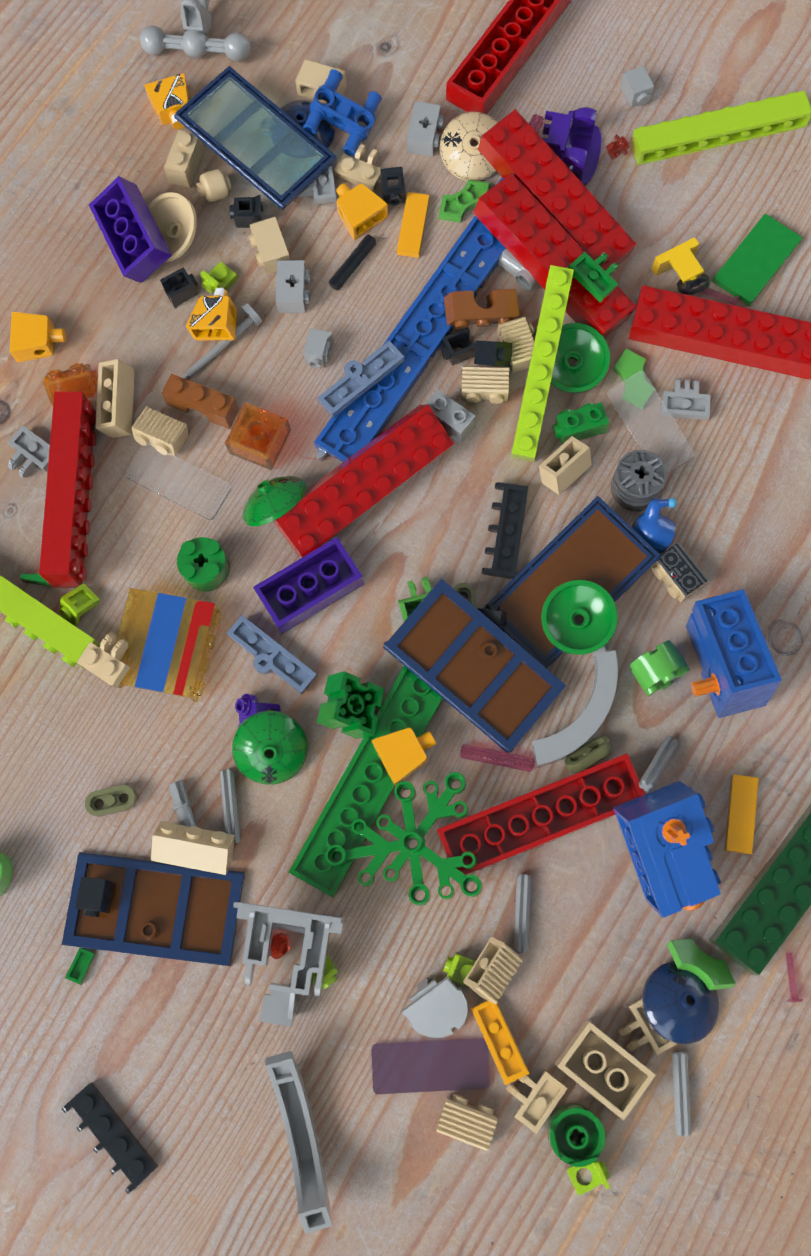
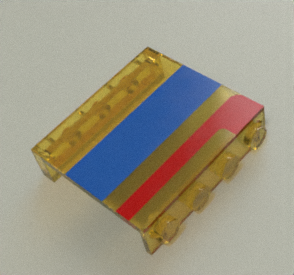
M130 588L117 636V641L124 639L128 642L129 646L120 661L128 665L130 669L118 688H122V685L187 697L193 702H197L198 696H202L204 691V682H202L204 672L207 673L210 666L209 650L213 649L216 636L213 635L215 625L218 626L221 620V612H219L216 604Z

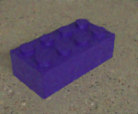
M118 176L89 204L124 277L142 283L172 256L136 184Z
M338 537L255 585L253 588L278 630L283 634L363 586L364 581L358 568Z

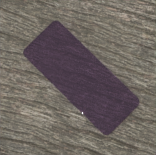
M484 1038L377 1043L371 1048L373 1091L376 1094L486 1089L490 1085L488 1047Z

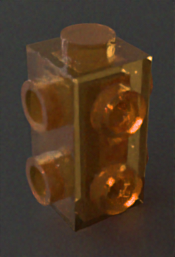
M78 363L70 366L69 370L61 371L56 369L48 372L47 376L44 377L43 384L51 405H53L54 392H83L86 398L92 397L94 393H97V371H92L90 364L83 365V363Z

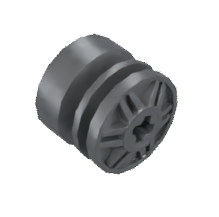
M634 450L625 454L619 460L610 484L614 501L629 511H643L652 499H658L667 479V470L662 459L655 453L647 450Z

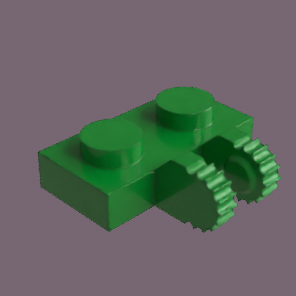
M584 252L568 268L574 269L573 277L601 303L618 286V283L611 275L618 269L619 265L615 262L605 271L600 267L607 261L608 255L605 252L595 261Z

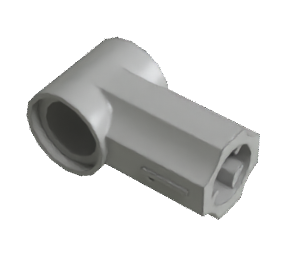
M507 249L502 252L498 264L515 276L517 283L522 288L530 290L537 281Z

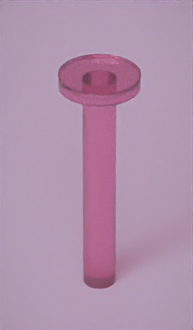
M710 288L702 291L735 306L740 297L737 295L734 299Z
M785 953L791 999L786 1001L787 1003L803 1002V999H798L792 953Z

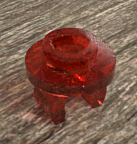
M616 134L614 136L615 141L606 146L607 153L612 160L617 158L621 152L624 156L628 154L627 149L630 146L624 136L619 137Z
M275 933L272 936L270 957L280 959L288 952L290 944L289 937L286 934Z

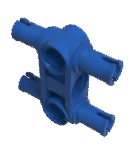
M331 69L324 85H321L315 92L309 106L310 114L303 128L311 135H315L323 119L349 133L350 135L342 150L345 154L354 157L361 141H364L370 133L376 120L375 112L382 97L378 93L371 91L364 106L358 105L336 92L343 75L339 71ZM319 100H324L327 104H321ZM358 122H364L366 127L361 126Z

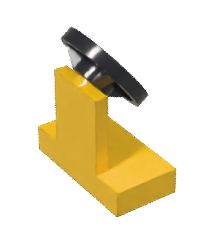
M695 237L655 257L651 268L654 274L657 276L674 268L680 277L677 283V289L680 293L686 295L696 294L704 291L710 285L709 276L704 274L703 268L695 258L699 247ZM686 282V288H681L680 286ZM706 282L704 285L698 288L691 289L692 287L698 286L700 283Z

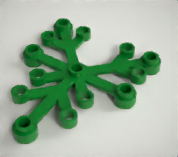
M458 772L448 774L445 778L446 789L439 799L437 797L439 786L436 782L427 781L423 785V791L427 796L429 812L417 829L412 802L416 797V789L408 781L398 783L394 789V794L402 803L406 831L393 823L392 819L385 814L377 818L376 824L380 830L388 831L399 840L388 842L370 829L364 820L356 819L351 825L352 831L358 836H364L374 845L344 849L340 845H332L325 854L327 862L334 867H341L347 860L374 856L366 869L358 874V882L365 887H369L374 883V875L389 854L400 851L391 865L385 867L383 876L388 882H396L400 877L399 871L406 861L410 859L413 886L409 889L408 896L413 904L424 906L430 901L431 892L424 885L421 855L437 867L440 884L438 894L442 899L449 900L455 894V889L450 884V877L460 884L461 890L466 896L477 897L483 889L481 880L476 875H465L456 869L459 867H464L465 869L474 868L477 862L476 857L470 852H465L461 856L443 859L426 847V840L424 838L438 818L449 816L464 818L468 814V807L463 801H457L453 805H448L454 795L460 794L465 790V778ZM460 781L461 785L459 788L454 789L452 788V783ZM430 785L436 787L433 793L427 792V788ZM404 790H410L408 797H402ZM458 806H464L465 810L463 813H456ZM383 819L389 820V824L386 827H381ZM359 823H363V830L356 831V826ZM411 840H417L418 844L415 848L409 847ZM336 853L342 854L341 860H334ZM467 856L473 858V862L470 865L464 864V859ZM395 870L396 875L393 878H388V871ZM365 874L370 875V880L367 883L362 881V877ZM471 882L477 884L475 891L468 890V885ZM444 887L451 888V893L448 896L442 895ZM419 891L425 892V897L422 900H417L416 898Z

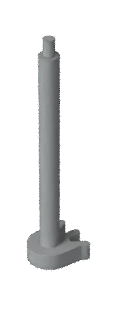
M248 303L242 307L243 314L247 318L236 327L235 339L250 325L254 324L257 327L262 323L259 315ZM221 340L191 366L182 378L188 379L194 376L233 340Z

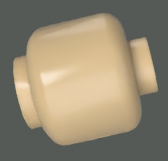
M220 169L201 173L199 177L200 182L196 184L199 195L201 197L204 196L209 202L227 198L231 190V183L227 173H223Z

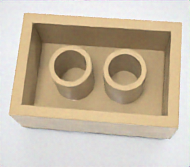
M587 1020L584 1021L554 1063L622 1120L626 1119L656 1076Z

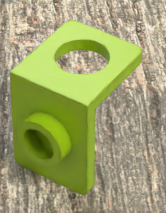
M596 1160L585 1167L570 1166L567 1168V1173L578 1195H582L601 1184L606 1189L610 1188L607 1178L611 1176L603 1161L598 1163ZM581 1168H587L592 1173V1179L586 1185L580 1184L576 1179V1174Z

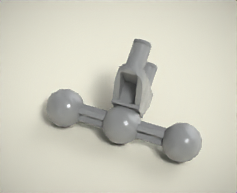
M209 0L181 1V17L183 29L186 31L183 36L166 35L162 29L152 25L145 27L139 37L142 49L150 55L161 54L166 48L183 50L187 56L194 59L203 57L207 52L225 53L231 61L241 62L249 56L251 51L250 42L242 33H231L226 39L206 37L212 24Z

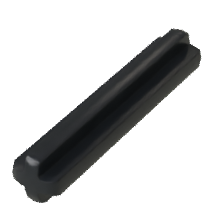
M368 234L362 239L329 280L331 288L336 291L340 290L376 245L374 237Z

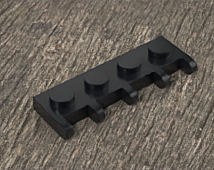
M496 482L495 489L504 491L502 503L493 502L491 507L494 510L500 511L499 524L488 526L489 532L497 533L495 548L486 547L484 552L487 555L494 556L492 569L482 568L481 574L513 579L516 574L528 486Z
M92 1082L62 1108V1111L66 1113L73 1107L83 1120L76 1129L81 1132L84 1128L88 1127L100 1142L93 1148L94 1152L98 1153L104 1147L115 1161L116 1165L110 1170L111 1174L114 1175L121 1169L131 1182L125 1189L127 1194L131 1193L158 1167Z

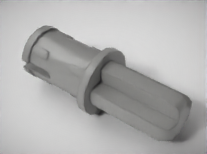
M182 781L171 783L169 789L175 806L173 811H176L180 825L198 827L191 809L193 804L189 802L184 783Z

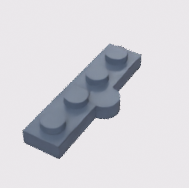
M388 341L366 358L362 365L355 360L347 362L344 367L345 376L317 397L318 402L334 418L403 363L405 357Z
M243 615L226 633L232 640L255 657L254 667L258 673L266 675L273 671L300 694H303L317 677L314 671Z

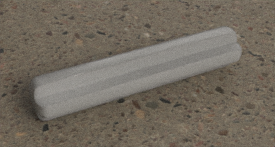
M667 736L639 782V787L644 789L645 792H650L654 788L678 745V741L673 739L672 736Z
M225 769L220 771L225 833L235 835L234 844H237L241 840L235 774L232 769Z
M519 874L516 885L514 951L522 953L528 951L531 876L527 874Z
M676 1051L672 1053L675 1131L678 1136H691L688 1055L686 1052Z

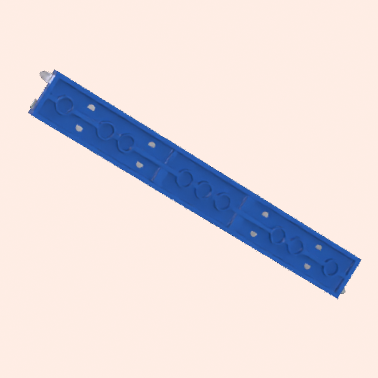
M476 216L473 217L385 341V343L390 341L403 354L405 361L334 418L331 417L314 441L315 448L318 449L316 454L318 461H322L330 454L343 463L380 435L428 366L429 358H433L443 345V337L449 335L455 325L447 326L444 297L450 292L473 291L475 299L478 288L484 286L498 266L499 258L506 248Z

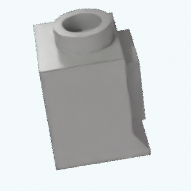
M309 329L303 351L305 364L314 368H320L329 362L332 346L334 345L332 332Z

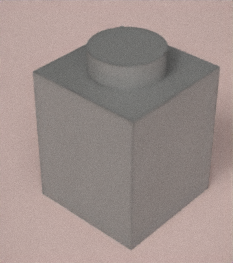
M641 66L623 73L620 88L628 104L633 108L638 105H645L651 101L654 84L645 67Z

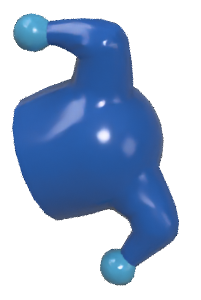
M672 497L668 500L652 499L644 514L637 517L632 525V528L660 554L667 550L675 535V523L661 515L660 512L662 508L667 506L671 508L676 507L677 500Z

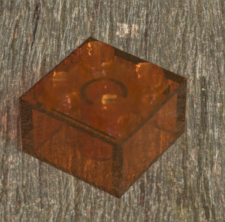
M245 402L225 441L229 454L272 470L291 432L289 421L287 418Z

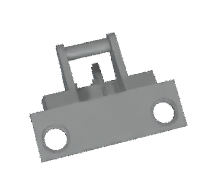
M234 902L233 907L238 908L236 918L249 920L242 964H247L245 985L251 986L255 964L268 965L272 936L277 930L305 934L300 964H294L291 985L271 983L269 985L271 994L264 995L260 1022L292 1026L298 1005L297 994L307 996L311 994L314 973H317L314 986L315 996H321L330 933L342 934L344 918Z

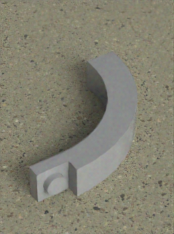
M608 643L592 653L595 670L594 687L591 698L583 713L564 730L549 737L532 741L531 748L535 768L551 765L574 753L594 735L606 718L614 700L618 679L616 650L606 652Z
M292 1051L265 1058V1065L276 1094L285 1127L295 1179L298 1215L306 1234L331 1227L332 1217L325 1171L314 1119L299 1066L295 1062Z

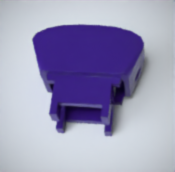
M583 107L569 111L568 115L546 111L545 120L552 122L551 124L544 123L543 134L548 135V139H542L582 184L586 186L595 174L601 151V132L594 125L597 110Z

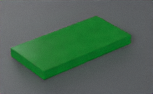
M764 214L713 277L712 282L750 307L803 237L767 214Z

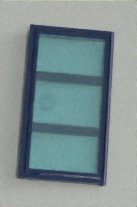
M230 66L174 114V118L281 210H284L336 162L335 154Z

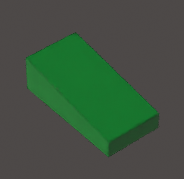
M20 574V579L24 583L52 587L39 574Z
M80 947L65 978L82 985L95 953Z

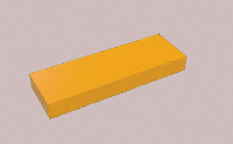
M407 192L397 255L419 258L429 204L428 194Z
M736 774L731 775L724 851L752 854L759 778Z
M485 1001L471 1008L505 1086L529 1075L530 1073L498 1003L493 1004L490 1001Z

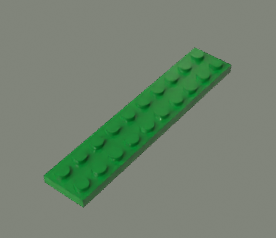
M405 666L402 668L376 715L378 716L375 735L363 738L288 871V873L334 898L355 859L347 860L341 867H334L326 860L325 854L327 849L332 845H340L344 849L362 847L366 838L358 836L352 831L351 825L353 821L362 819L372 829L395 787L373 746L372 740L406 728H411L416 738L426 731L443 700L442 697ZM359 823L356 826V831H362L364 824ZM336 853L334 856L335 861H339L342 858L341 853Z

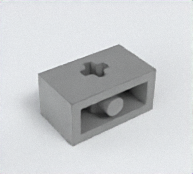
M414 102L407 135V153L433 157L434 149L439 148L440 143L438 130L442 129L444 124V115H441V105Z
M277 260L276 305L278 313H305L306 304H310V292L306 290V284H310V269H306L304 260Z
M437 390L426 403L430 406L448 435L459 444H462L475 428L476 416L441 391Z

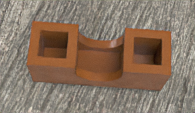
M497 289L486 296V309L476 304L473 291L450 292L444 297L447 326L455 325L456 329L466 328L471 324H477V327H487L491 323L501 324L518 318L520 315L516 289Z
M174 374L170 375L161 393L168 406L186 413L189 412L190 408L204 414L209 422L230 429L239 411L234 397Z

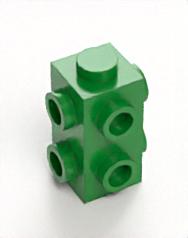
M602 402L597 404L588 403L580 409L573 411L567 409L556 415L555 424L552 425L555 438H559L562 445L571 436L577 440H583L606 433L609 421Z

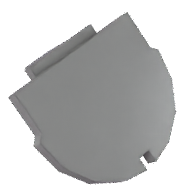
M448 976L439 983L435 979L430 982L428 977L417 984V993L410 997L412 1003L402 1009V1013L412 1023V1028L421 1035L431 1038L446 1037L453 1034L454 1030L452 1028L456 1027L459 1030L468 1014L465 994L461 988H457Z

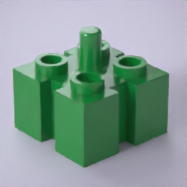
M346 671L329 675L324 690V695L328 696V701L321 704L317 723L331 729L342 728L341 733L356 739L374 736L378 716L374 715V710L381 707L385 689L371 682L360 684L361 678Z

